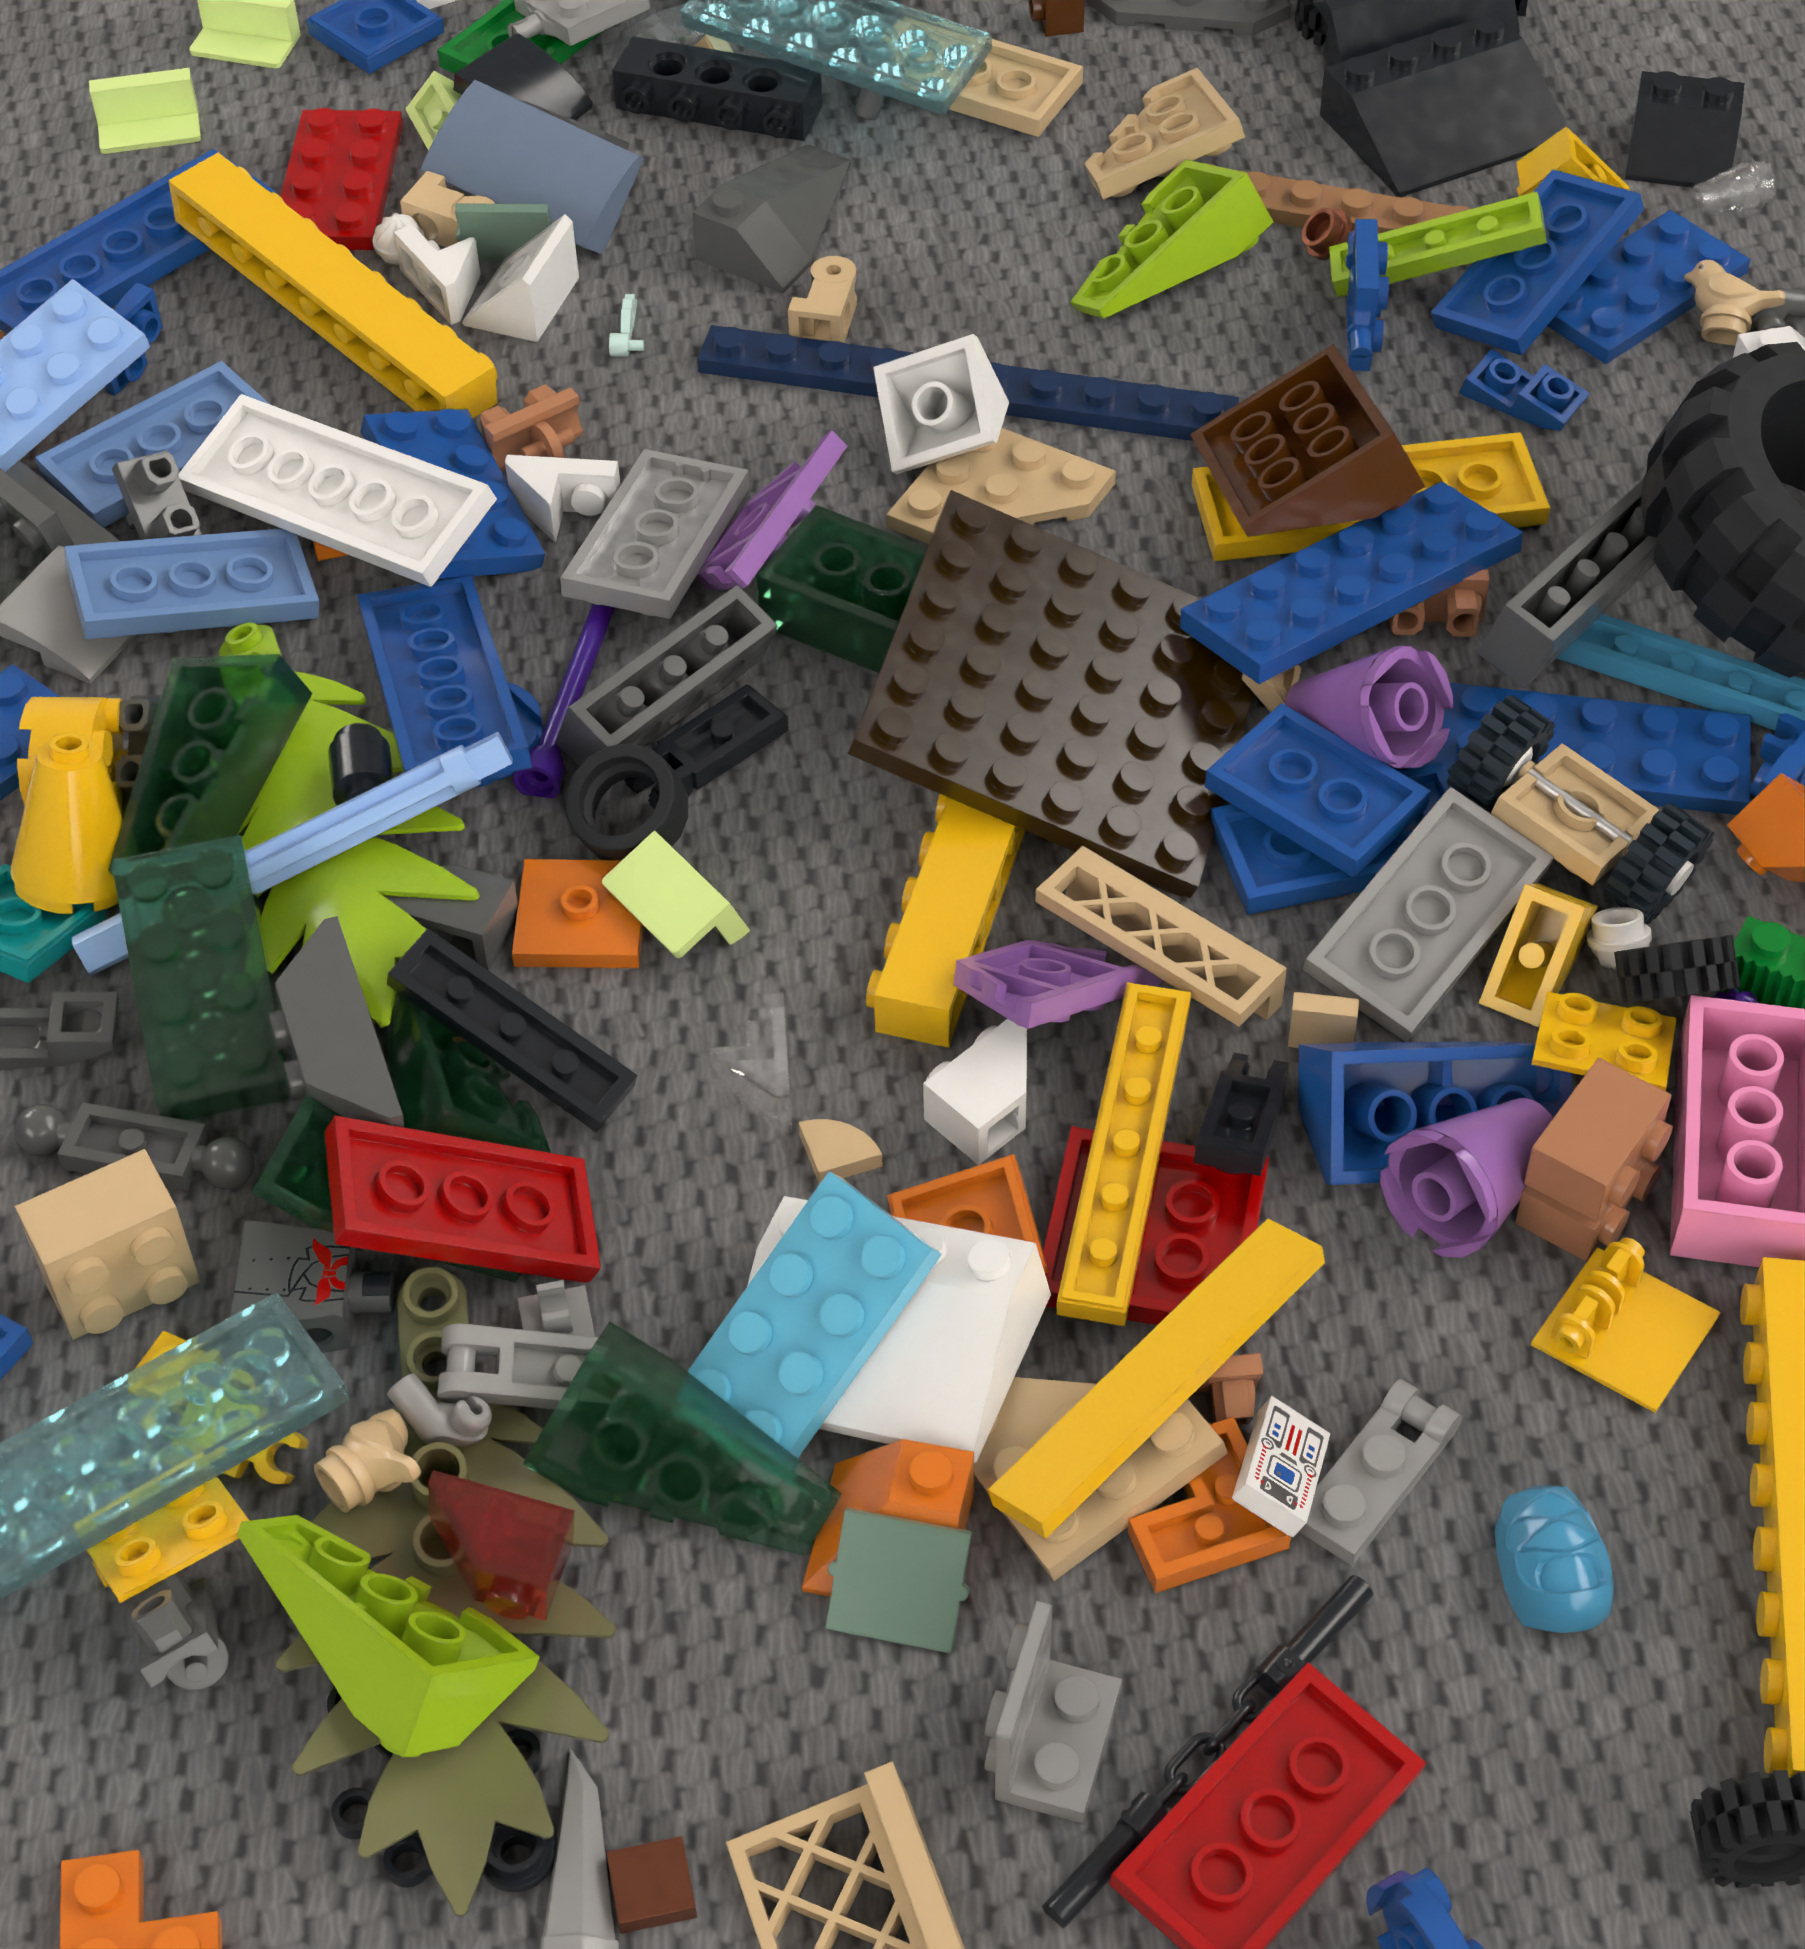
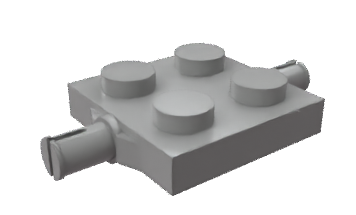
M514 0L516 11L526 18L509 24L507 31L509 37L519 33L527 39L538 34H546L557 37L569 46H572L649 10L650 3L649 0Z

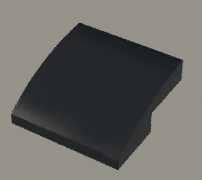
M519 33L511 36L457 71L454 75L453 90L461 95L474 80H477L520 101H527L573 120L579 119L593 106V102L582 87L555 59Z

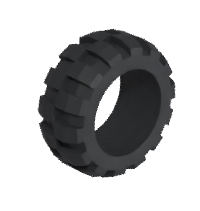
M1798 342L1766 344L1748 354H1740L1719 364L1697 381L1663 428L1648 453L1647 470L1643 477L1641 498L1644 534L1657 538L1653 560L1671 591L1683 590L1697 606L1693 616L1723 643L1729 637L1735 639L1755 652L1753 662L1788 678L1802 671L1805 672V509L1782 485V483H1785L1805 492V350Z

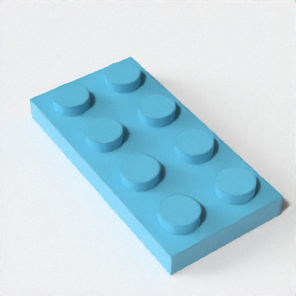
M829 1171L677 1385L668 1401L767 1483L777 1485L792 1468L942 1253L843 1178Z

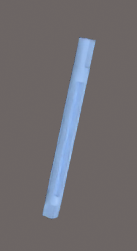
M499 731L465 748L463 745L455 747L73 936L72 945L87 972L91 976L482 784L481 779L511 765L513 758Z

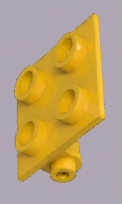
M1547 991L1531 1065L1585 1076L1599 1057L1666 1091L1676 1018L1661 1015L1647 1007L1634 1006L1626 1008L1597 1002L1591 997L1580 993H1567L1563 995Z
M1625 1237L1619 1242L1610 1243L1605 1250L1596 1248L1531 1341V1346L1656 1413L1716 1323L1721 1312L1644 1272V1260L1642 1257L1645 1251L1643 1247L1634 1239Z
M205 1461L192 1469H183L172 1473L158 1487L126 1504H118L105 1509L96 1516L93 1522L76 1530L75 1533L91 1557L92 1565L105 1588L109 1586L119 1603H122L239 1539L237 1533L241 1522L250 1520Z

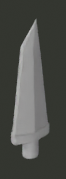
M570 1748L544 1933L540 1940V1949H619V1942L615 1937L598 1787Z

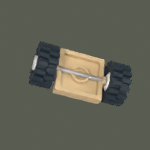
M1514 695L1506 696L1503 702L1499 701L1493 707L1491 715L1487 713L1483 717L1481 726L1477 731L1473 730L1467 738L1470 741L1465 747L1460 749L1456 756L1459 760L1451 766L1449 771L1451 775L1447 778L1448 787H1452L1554 856V859L1561 863L1568 871L1578 875L1592 886L1615 866L1617 869L1610 875L1607 881L1609 884L1604 888V896L1620 907L1640 910L1644 916V923L1646 925L1650 924L1653 919L1659 916L1663 908L1672 902L1673 897L1683 890V885L1687 879H1691L1696 871V866L1704 859L1707 854L1705 851L1712 844L1714 832L1672 803L1666 804L1662 811L1563 743L1539 762V757L1545 754L1549 747L1547 743L1553 738L1555 723Z

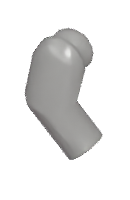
M414 1373L399 1380L387 1393V1396L418 1437L427 1444L445 1442L453 1446L467 1447L479 1442L488 1432V1426L492 1419L491 1409L483 1399L477 1396H468L466 1401L460 1400L457 1403H438Z

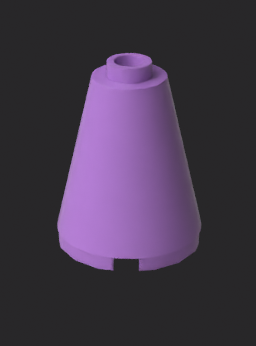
M1394 646L1298 681L1289 690L1285 705L1393 768L1406 769L1422 767L1430 762L1446 743L1450 728H1442L1444 709H1453V694L1447 673L1433 654L1426 650L1418 651L1412 648V646Z
M1519 1098L1409 1131L1391 1143L1385 1154L1390 1153L1388 1166L1380 1172V1184L1387 1206L1402 1230L1411 1237L1414 1236L1418 1228L1423 1230L1441 1244L1431 1252L1442 1257L1464 1258L1484 1247L1520 1201L1522 1191L1527 1186L1524 1184L1531 1149L1552 1121V1115L1536 1101Z

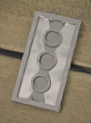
M644 449L560 577L562 596L587 601L595 605H606L639 612L647 616L671 619L749 489V470Z

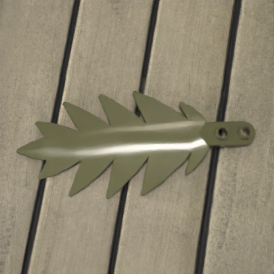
M430 1266L413 1272L403 1283L398 1293L401 1379L412 1373L416 1374L438 1403H445L437 1397L439 1375L429 1376L424 1372V1368L428 1362L434 1359H442L447 1362L448 1355L441 1352L442 1329L451 1324H469L467 1296L462 1282L454 1274L440 1267ZM437 1295L446 1301L442 1308L435 1311H424L420 1308L421 1302L428 1296ZM487 1403L492 1414L488 1432L479 1442L467 1447L453 1446L445 1442L430 1444L423 1442L396 1407L393 1408L401 1415L408 1429V1443L404 1449V1454L417 1462L421 1475L413 1482H402L392 1491L376 1492L370 1503L365 1506L357 1505L347 1513L341 1511L331 1501L311 1521L317 1526L368 1552L371 1560L386 1557L372 1567L371 1570L402 1580L413 1576L432 1586L427 1600L459 1617L463 1610L471 1607L492 1618L512 1635L608 1639L612 1638L616 1633L615 1625L587 1599L532 1560L502 1546L531 1545L601 1548L608 1543V1535L604 1533L571 1495L518 1453L496 1442L543 1446L550 1440L548 1432L523 1413L507 1405ZM301 1633L276 1661V1667L282 1673L320 1664ZM540 1660L537 1663L536 1669L459 1746L423 1753L418 1757L403 1758L393 1753L368 1804L358 1847L359 1856L363 1859H370L377 1853L418 1831L431 1871L451 1905L454 1914L458 1917L465 1916L469 1911L471 1901L487 1863L495 1823L539 1836L542 1839H549L554 1834V1826L552 1825L540 1784L523 1755L500 1724L597 1743H604L609 1738V1730L600 1722L581 1697ZM341 1698L319 1724L296 1761L292 1764V1769L296 1775L303 1776L381 1743L378 1736L353 1716Z

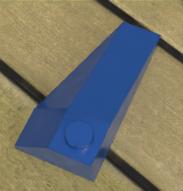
M1349 1042L1299 1044L1298 1110L1326 1184L1380 1183V1172L1388 1166L1390 1153L1385 1154L1388 1146L1403 1134L1519 1098L1536 1101L1554 1116L1572 1094V1073L1531 1065L1536 1042Z

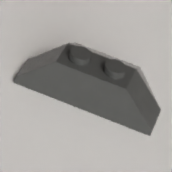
M338 917L324 919L275 982L279 1010L268 1012L277 1051L289 1048L293 1060L283 1062L291 1098L293 1101L305 1098L313 1125L322 1131L326 1130L334 1116L404 1127L403 1114Z

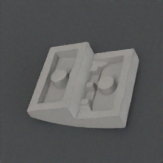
M60 545L0 604L1 637L40 652L45 666L90 684L136 636L85 639L65 567V548Z

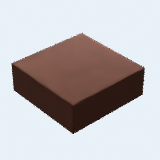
M683 1836L606 1852L620 1934L697 1918Z

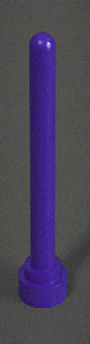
M591 605L539 744L529 750L532 768L514 772L513 783L516 789L523 795L553 799L560 791L566 774V768L560 755L562 750L555 744L568 707L583 695L615 607Z

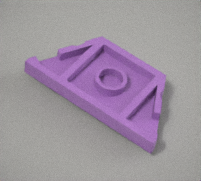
M833 430L819 440L817 447L802 467L794 461L770 484L762 488L742 506L716 542L695 577L704 587L714 591L730 590L738 585L743 589L748 586L764 563H769L783 551L790 541L785 533L789 527L799 524L812 511L815 506V502L811 499L812 495L848 447Z
M1025 940L956 960L953 985L1015 1024L1029 1029L1048 1022L1069 1021L1070 1015L1084 1010H1102L1105 1008V1003L1124 998L1127 982L1157 987L1161 984L1162 979L1138 964L1120 967L1106 963L1107 951L1073 948L1054 943Z

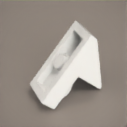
M412 224L394 231L400 271L451 325L461 321L481 275L474 237L467 238L440 250L434 240L428 241Z
M522 455L506 456L505 466L508 485L523 513L554 542L557 540L563 511L578 512L586 516L602 514L620 487L618 461Z

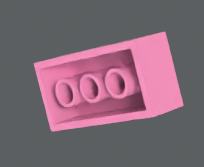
M1690 995L1677 1045L1670 1256L1760 1267L1762 1257L1805 1261V1009Z

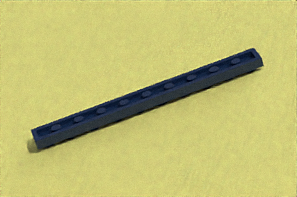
M711 325L697 358L698 373L879 398L873 367L914 353L898 351L892 348H876L847 344L840 341H825L795 337L788 334H773L736 327ZM994 362L990 363L1009 401L1006 412L1008 416L1193 441L1191 433L1239 404V397L1214 392L1192 391L1164 387L1157 384L1148 385L1111 380L1105 377H1089L1052 370H1038L1002 365Z

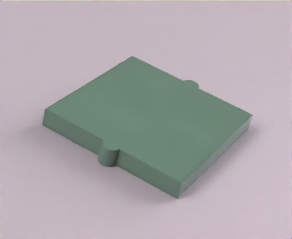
M456 203L455 215L459 226L457 227L456 239L462 241L474 237L479 261H504L505 258L552 224L548 204Z
M847 1507L844 1510L837 1559L828 1566V1572L831 1576H834L825 1629L951 1654L955 1642L961 1601L966 1600L970 1594V1588L964 1584L972 1531Z

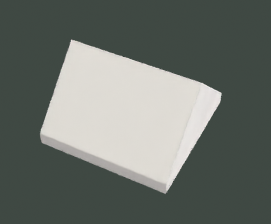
M564 214L505 258L462 321V324L472 328L538 342L579 279L573 221Z
M974 334L873 367L893 473L900 474L997 443L1009 401L978 337Z

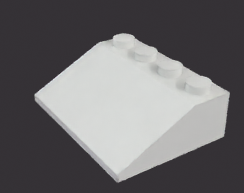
M783 1197L757 1247L748 1285L808 1200ZM893 1216L942 1253V1255L819 1429L885 1444L907 1439L974 1452V1463H976L1051 1296L1036 1243Z

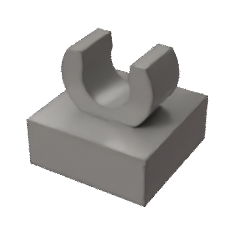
M563 1280L536 1285L538 1294L517 1298L523 1330L595 1337L585 1285L565 1289Z

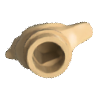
M1713 260L1699 262L1692 272L1684 275L1685 281L1691 283L1695 288V302L1698 309L1703 312L1700 317V325L1703 327L1701 336L1707 342L1736 346L1738 334L1747 333L1751 329V317L1761 310L1781 306L1785 303L1784 291H1760L1745 281L1728 274L1720 264Z
M392 1408L373 1415L369 1420L352 1425L349 1432L343 1438L342 1445H335L326 1451V1457L314 1464L316 1477L330 1500L345 1513L357 1505L365 1506L370 1503L376 1492L392 1491L402 1482H413L421 1475V1470L413 1458L404 1454V1449L408 1443V1429L401 1415Z

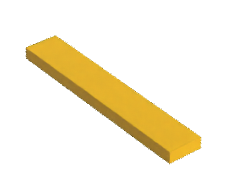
M1127 982L1057 1298L1056 1315L1125 1326L1190 1009L1191 992Z
M1268 1218L988 1489L992 1505L1047 1539L1325 1264L1322 1246Z

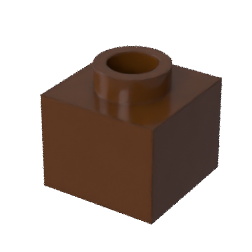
M1028 0L1031 20L1033 22L1040 21L1046 37L1084 32L1085 0Z

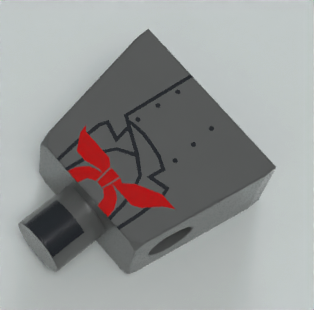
M244 1221L228 1329L239 1365L350 1349L352 1346L355 1313L394 1312L396 1305V1279L394 1271L360 1272L361 1268L356 1248L335 1245L334 1231L262 1221Z

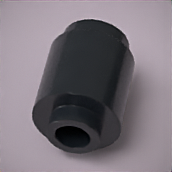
M354 723L344 726L335 734L328 749L332 795L337 806L394 778L389 743L377 728L369 724Z

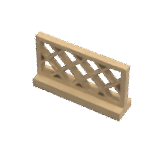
M893 1761L865 1772L864 1775L868 1783L866 1785L726 1842L761 1949H780L776 1938L791 1910L825 1924L814 1949H831L840 1930L874 1944L873 1949H965L909 1796ZM863 1812L870 1833L856 1861L822 1848L834 1823ZM811 1833L808 1842L800 1839V1837ZM779 1846L801 1854L784 1891L756 1880L749 1857ZM877 1852L885 1873L870 1867ZM815 1861L849 1874L832 1911L798 1897ZM864 1880L892 1891L895 1900L881 1932L847 1918L848 1912ZM762 1897L777 1903L770 1918ZM902 1922L910 1944L895 1938Z

